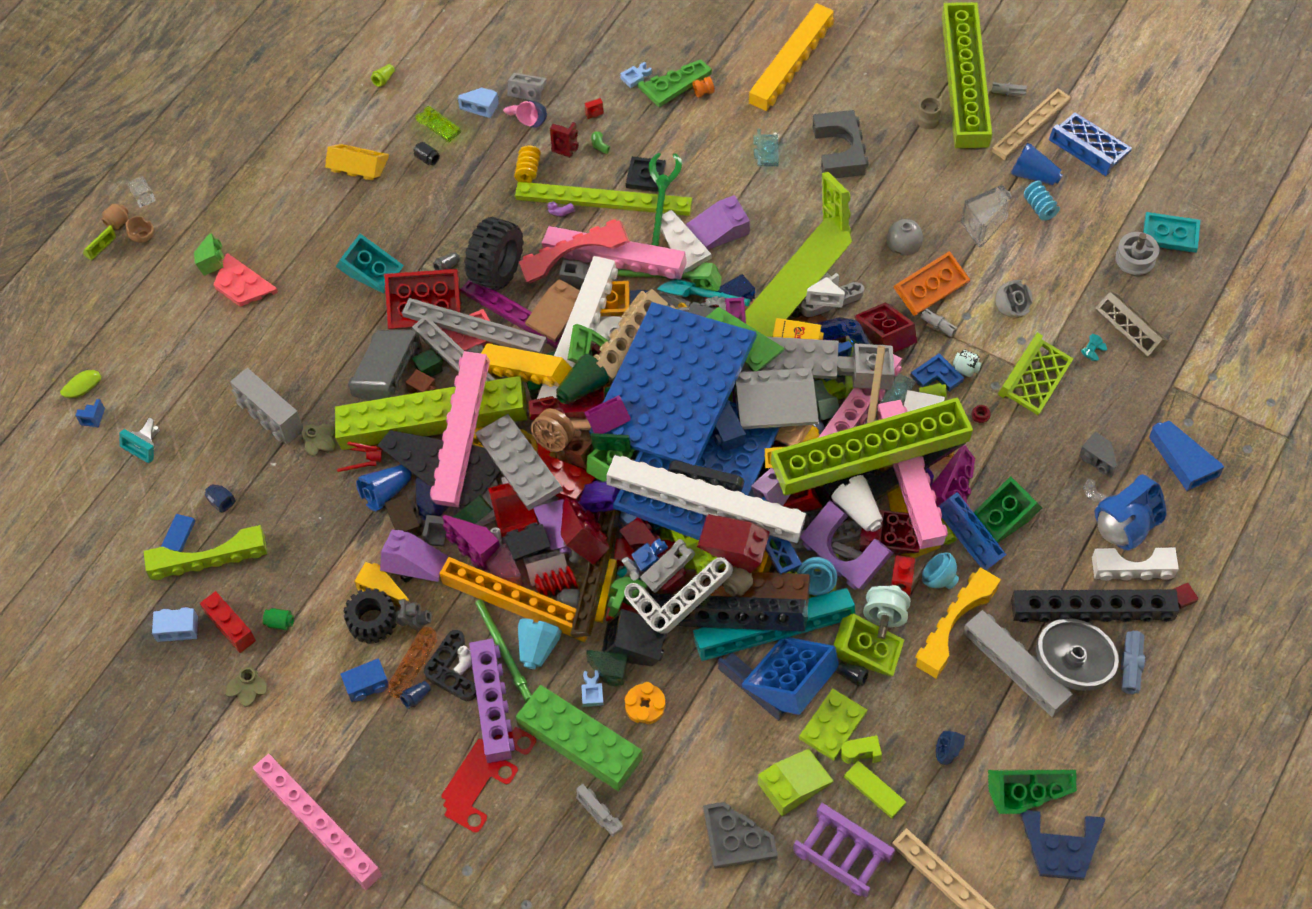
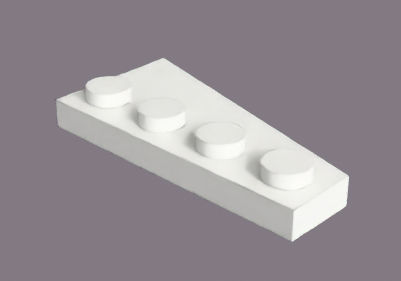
M672 210L662 215L661 232L668 243L669 249L685 251L687 264L683 274L712 258L707 248Z

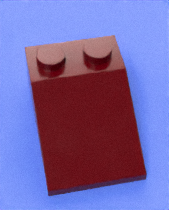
M886 302L854 315L855 320L872 344L893 346V354L917 343L915 323Z
M708 514L697 547L717 558H724L731 565L751 573L762 562L770 531L752 522Z

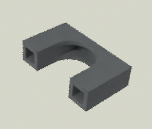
M854 110L813 114L812 127L815 139L840 137L847 140L851 145L845 152L821 155L822 173L829 172L834 178L865 175L866 168L869 167L868 157L864 156L866 153L865 144L861 142L863 139L862 130L858 129L860 126L859 117H856Z

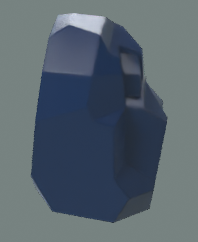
M212 484L205 489L207 500L220 513L226 512L236 501L234 495L222 485Z
M943 731L936 745V758L941 765L951 764L954 758L959 755L960 750L964 748L965 736L953 731Z

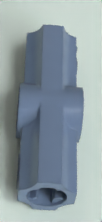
M1139 631L1127 632L1125 637V650L1121 660V670H1123L1121 691H1124L1126 694L1139 693L1141 689V674L1145 665V655H1143L1145 635Z

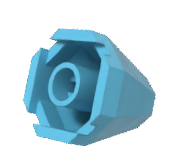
M520 619L518 625L520 661L524 663L525 668L535 670L536 667L543 665L561 637L562 630H559V627L542 621L533 623V619Z

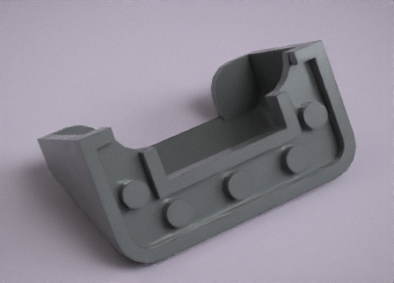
M378 330L371 338V344L354 377H351L348 387L352 396L368 401L393 397L395 390L398 391L399 389L398 381L410 357L413 358L415 355H419L422 350L419 333L413 330Z

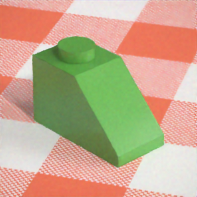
M702 263L688 276L692 283H696L698 288L718 291L720 289L722 277L717 266L713 263Z

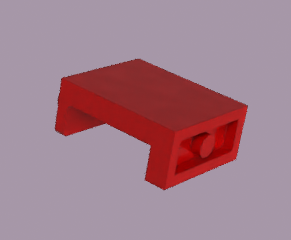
M509 483L488 488L501 537H506L508 532L518 529L519 532L523 531L526 528L525 526L537 522L534 508L528 510Z

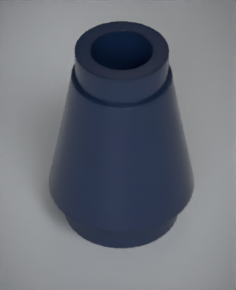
M423 681L403 690L400 699L408 709L411 707L415 708L431 691V687L426 681Z

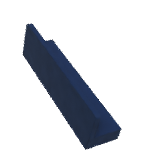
M733 652L725 660L722 658L718 659V669L775 719L779 721L787 713L742 687V683L753 670Z

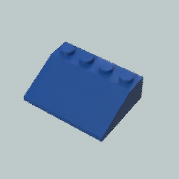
M790 637L780 639L744 680L742 687L781 711L800 715L838 668L839 662L836 648L832 645Z

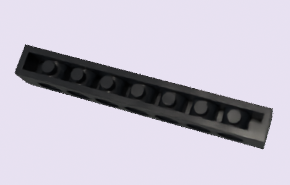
M1176 589L1014 590L1011 598L1013 621H1020L1022 623L1030 621L1046 623L1061 619H1077L1085 622L1100 620L1101 622H1110L1112 620H1121L1122 622L1162 620L1163 622H1170L1175 620L1179 613ZM1030 605H1034L1038 609H1033L1030 607ZM1050 605H1055L1058 609H1053ZM1070 605H1075L1079 609H1074ZM1091 605H1096L1099 609H1095ZM1111 605H1116L1119 609H1115ZM1132 605L1138 606L1139 609L1132 607ZM1152 605H1157L1159 609L1154 608Z
M653 593L650 595L662 608L676 594ZM688 595V600H693L696 595ZM708 596L676 626L805 632L808 620L806 599ZM652 604L646 605L645 613L651 612ZM680 605L674 606V615L680 612ZM664 618L659 620L660 622L665 623Z

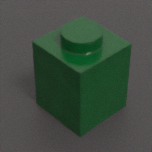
M432 348L412 358L415 370L417 369L430 377L443 371L441 365L443 363L442 357L438 353L436 354Z

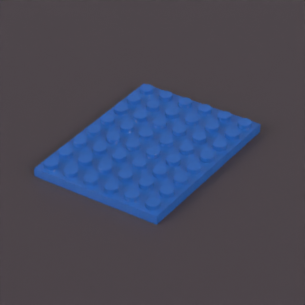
M652 302L603 401L604 403L620 395L631 420L604 434L629 435L632 449L670 461H681L691 465H698L757 337L756 332ZM592 428L589 430L590 435L594 433Z
M729 401L734 413L738 418L736 403ZM781 427L743 429L746 433L745 445L725 452L722 451L720 446L716 445L714 433L712 432L697 466L742 477L745 481L742 493L749 496L752 491L751 486L756 482L765 463V448L772 447ZM642 451L639 452L635 460L636 462H644L649 466L668 470L671 462L670 460ZM623 489L620 490L613 504L614 509L697 540L700 538L707 516Z

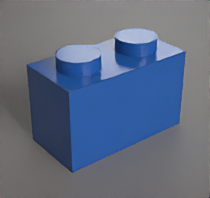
M379 658L340 673L351 702L364 700L368 695L381 693L390 687Z

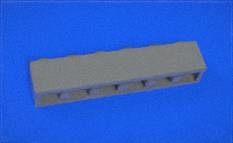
M982 610L965 624L963 634L1051 717L1056 715L1070 702L1072 693L1069 687L1052 679L1044 671L1038 658L1033 655L1031 656L1025 650V647L1020 642H1016L1005 628H1001L990 614H986Z

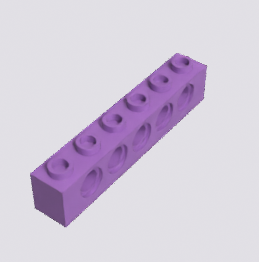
M493 639L471 642L469 645L487 763L512 759L511 751H515L513 738L509 739L508 732H512L510 719L506 720L505 713H509L507 700L503 701V694H506L505 683L500 682V676H503L502 664L497 662V658L501 657L499 645L495 646ZM491 661L490 664L483 665V662ZM488 679H494L492 683H485ZM492 697L497 698L494 702L488 701ZM494 716H499V717H500V718H499L498 720H496V721L490 720V719H491L492 717H494ZM496 735H502V736H503V737H502L501 739H499V740H494V739H493Z

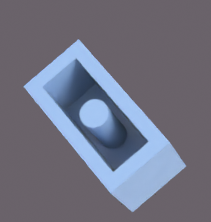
M184 607L180 610L162 609L153 612L152 634L157 642L197 639L198 616L194 609Z

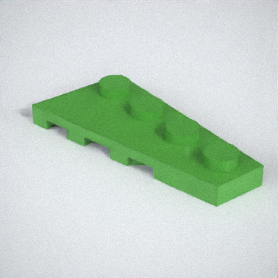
M698 60L682 66L680 70L668 71L667 75L652 77L650 81L645 83L641 81L638 83V88L658 107H661L691 88L693 81H701L711 75L712 69L702 60Z
M717 307L706 316V318L756 332L757 337L745 361V364L752 372L762 370L784 351V347L720 307Z

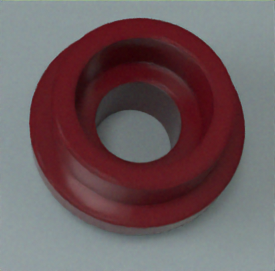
M978 405L973 408L971 416L974 421L985 423L990 419L991 412L987 406Z

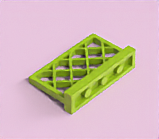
M1038 332L997 394L1002 398L1005 396L1009 397L1036 415L1040 414L1074 359L1042 340L1043 335ZM1041 346L1047 349L1050 355L1041 356ZM1055 358L1065 360L1067 362L1066 365L1058 366ZM1051 359L1054 367L1045 368L1043 360ZM1039 361L1041 369L1033 370L1031 362ZM1055 371L1057 379L1049 380L1047 372ZM1043 373L1045 380L1037 381L1035 374ZM1030 374L1033 382L1024 383L1022 376ZM1047 384L1049 392L1041 393L1038 385ZM1034 386L1036 394L1028 395L1026 387ZM1022 388L1024 396H1017L1012 392L1014 389ZM1038 398L1039 408L1032 405L1030 399Z

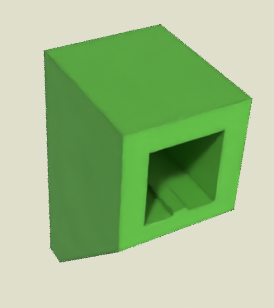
M212 233L208 234L194 252L195 264L204 276L223 268L224 256L221 251L223 246L218 238L216 239Z

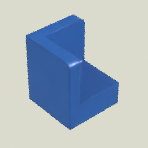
M96 399L94 405H86L84 410L77 409L75 416L80 425L99 428L105 407L100 399Z

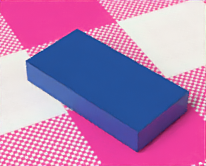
M176 514L161 547L182 552L196 522L195 519Z

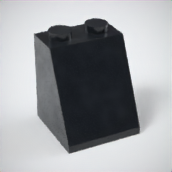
M621 609L607 622L600 659L652 667L658 661H661L664 650L662 645L667 633L662 634L652 629L641 615ZM658 621V628L664 627L665 623Z

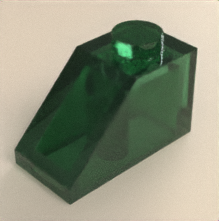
M587 650V662L594 671H598L599 677L604 683L614 687L624 686L628 666L627 655Z

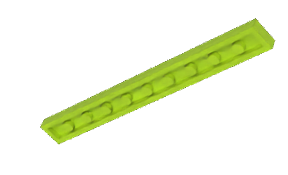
M518 182L515 199L544 203L555 202L566 205L572 203V205L656 213L658 194ZM665 195L662 213L665 214L672 210L676 215L690 216L692 197Z

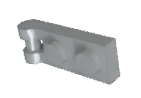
M682 539L677 540L673 547L640 577L654 593L694 557L695 552L691 548L688 549ZM681 552L683 555L678 559L676 555Z

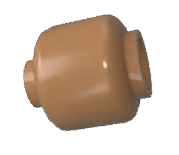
M113 203L102 212L103 218L101 220L107 228L112 226L113 229L118 230L129 219L127 215L129 211L124 205Z

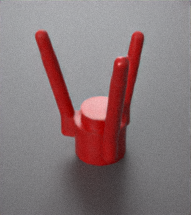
M347 442V445L357 447L349 450L366 452V460H369V462L338 468L337 471L342 472L367 466H376V462L382 461V449L377 446Z

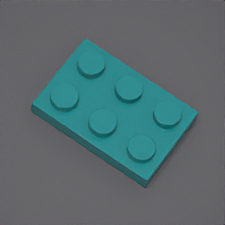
M1146 212L1143 233L1152 236L1161 248L1197 253L1201 220Z

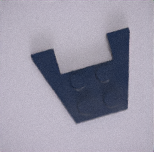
M1026 810L1020 813L1039 876L1084 880L1105 823V818L1085 816L1084 837L1040 833V811Z

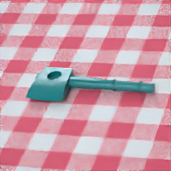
M679 279L668 281L657 289L660 292L682 297L693 294L707 298L718 296V298H741V296L737 297L724 294L723 292L719 293L698 288L696 283ZM744 298L745 306H749L750 299Z

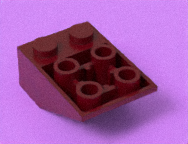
M565 497L563 501L561 537L566 546L594 565L610 548L606 542L607 537L600 531L601 526L594 520L596 517L591 511H584L577 501H571Z
M879 510L883 519L881 527L874 532L871 530L866 531L864 528L861 530L859 544L861 552H864L874 539L879 540L893 552L892 555L919 553L920 551L909 513Z

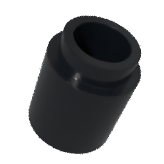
M420 142L414 147V156L425 164L433 166L438 162L440 154L427 143Z

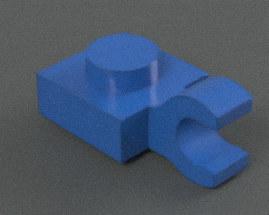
M659 538L653 542L652 546L646 543L634 552L632 557L640 570L645 572L659 560L657 555L665 551L668 546L665 541H661Z

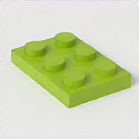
M832 688L799 735V740L834 761L841 752L843 743L849 740L867 714V709Z

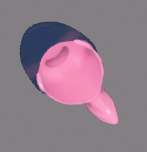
M528 100L520 103V105H512L503 109L504 113L511 116L516 115L521 123L529 127H540L547 118L545 106L536 101Z

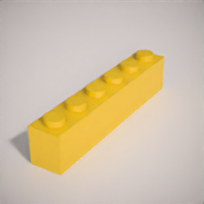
M486 344L481 354H486L490 360L489 374L493 373L500 377L507 376L509 378L521 376L522 381H532L538 385L542 383L549 387H559L572 369L562 357L493 344Z

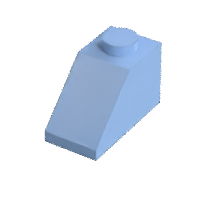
M479 88L458 96L459 109L491 118L499 104L498 93L491 89Z

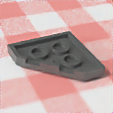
M725 802L703 805L714 869L778 858L773 834L767 830L764 831L755 822L743 814H739Z

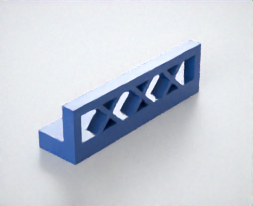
M958 492L938 506L941 509L942 519L982 569H989L1006 556V553Z
M769 535L765 550L780 575L789 571L792 574L797 573L802 563L788 540ZM771 539L776 544L778 550L772 549L770 547L769 543ZM780 556L783 557L787 567H781L779 563Z

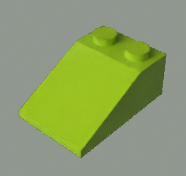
M851 614L842 618L833 646L836 648L838 659L848 664L863 666L865 669L892 677L898 663L904 639L889 631L886 632L885 640L878 638L879 626L856 614Z
M810 749L781 760L758 774V785L781 816H784L834 782Z

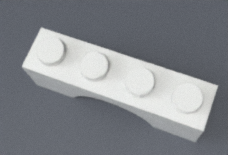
M1175 547L1155 548L1152 556L1143 562L1128 561L1121 557L1115 548L1095 549L1092 556L1094 579H1101L1103 581L1111 579L1131 580L1133 578H1141L1142 580L1161 578L1169 580L1175 578L1179 569Z

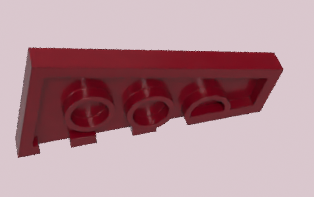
M604 389L596 390L570 404H563L553 396L531 400L528 402L530 420H535L546 409H555L568 418L586 417L584 412L603 403L605 399Z

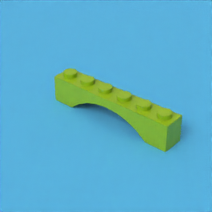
M258 525L241 529L226 543L203 552L182 553L165 547L149 549L143 552L145 569L150 580H161L167 576H178L185 572L201 571L204 568L219 567L230 562L237 563L248 558H259L267 554V547L262 527Z

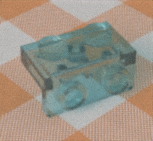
M757 128V135H754V146L757 145V149H754V159H757V166H778V134H761V128Z

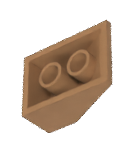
M561 279L557 280L544 294L526 320L525 325L555 342L563 335L580 290Z

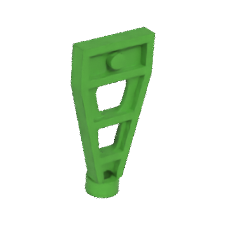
M575 324L572 328L567 360L576 363L580 356L589 354L591 342L601 347L606 341H609L594 330L580 324Z

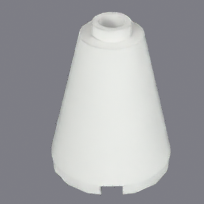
M859 475L849 479L851 483L847 486L844 484L840 485L832 494L833 502L866 531L871 530L874 532L878 530L883 519L864 476Z

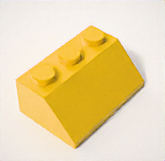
M345 144L328 146L325 167L331 168L332 172L341 173V171H344L349 176L362 175L364 179L374 180V178L381 176L389 154Z

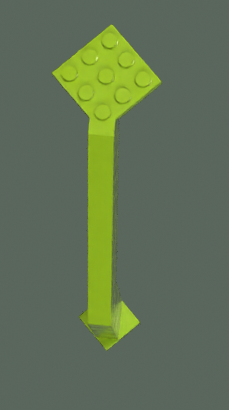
M829 172L822 173L823 221L745 311L746 324L766 337H773L776 318L788 319L806 298L807 289L824 277L852 242L850 236L851 228L849 226V219L851 218L849 202L851 196L849 191Z

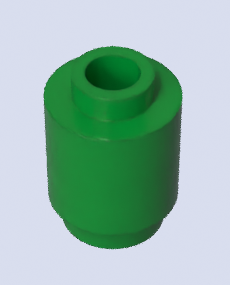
M271 608L270 610L266 609L264 612L263 625H266L268 628L288 630L294 624V615H292L290 610Z

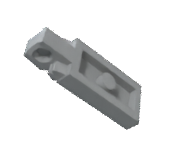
M583 784L577 788L576 798L602 828L604 827L612 837L623 830L619 819L612 817L607 806L597 801L592 789H587Z

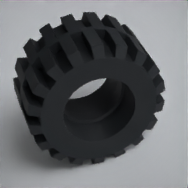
M366 588L364 592L361 589L357 595L353 594L350 596L352 600H347V607H344V619L349 632L354 638H358L360 642L365 640L367 644H371V641L378 643L379 639L385 640L387 634L391 635L393 633L392 628L396 627V611L390 596H387L384 591L379 592V589L376 588L373 591L370 588ZM377 610L381 612L373 621L365 622L360 620L367 611Z

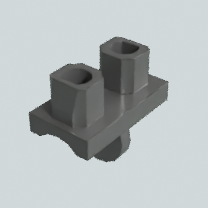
M406 599L399 600L401 610L396 612L395 619L397 624L401 626L409 625L420 632L423 631L425 624L431 623L432 614L430 611H421L420 604L417 602L410 603Z

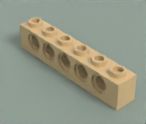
M653 289L646 293L643 291L637 297V304H633L627 311L629 315L627 317L624 316L618 323L620 327L613 330L609 335V342L606 341L599 349L601 351L600 354L594 356L598 360L596 364L600 368L603 366L606 369L609 382L617 375L651 303L654 302L665 306L668 304Z

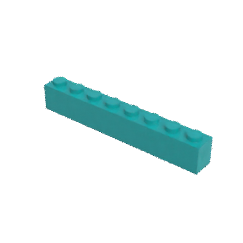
M847 588L809 598L808 620L805 632L840 623L842 618L855 614V604ZM707 627L693 630L695 645L701 661L804 633L802 631Z

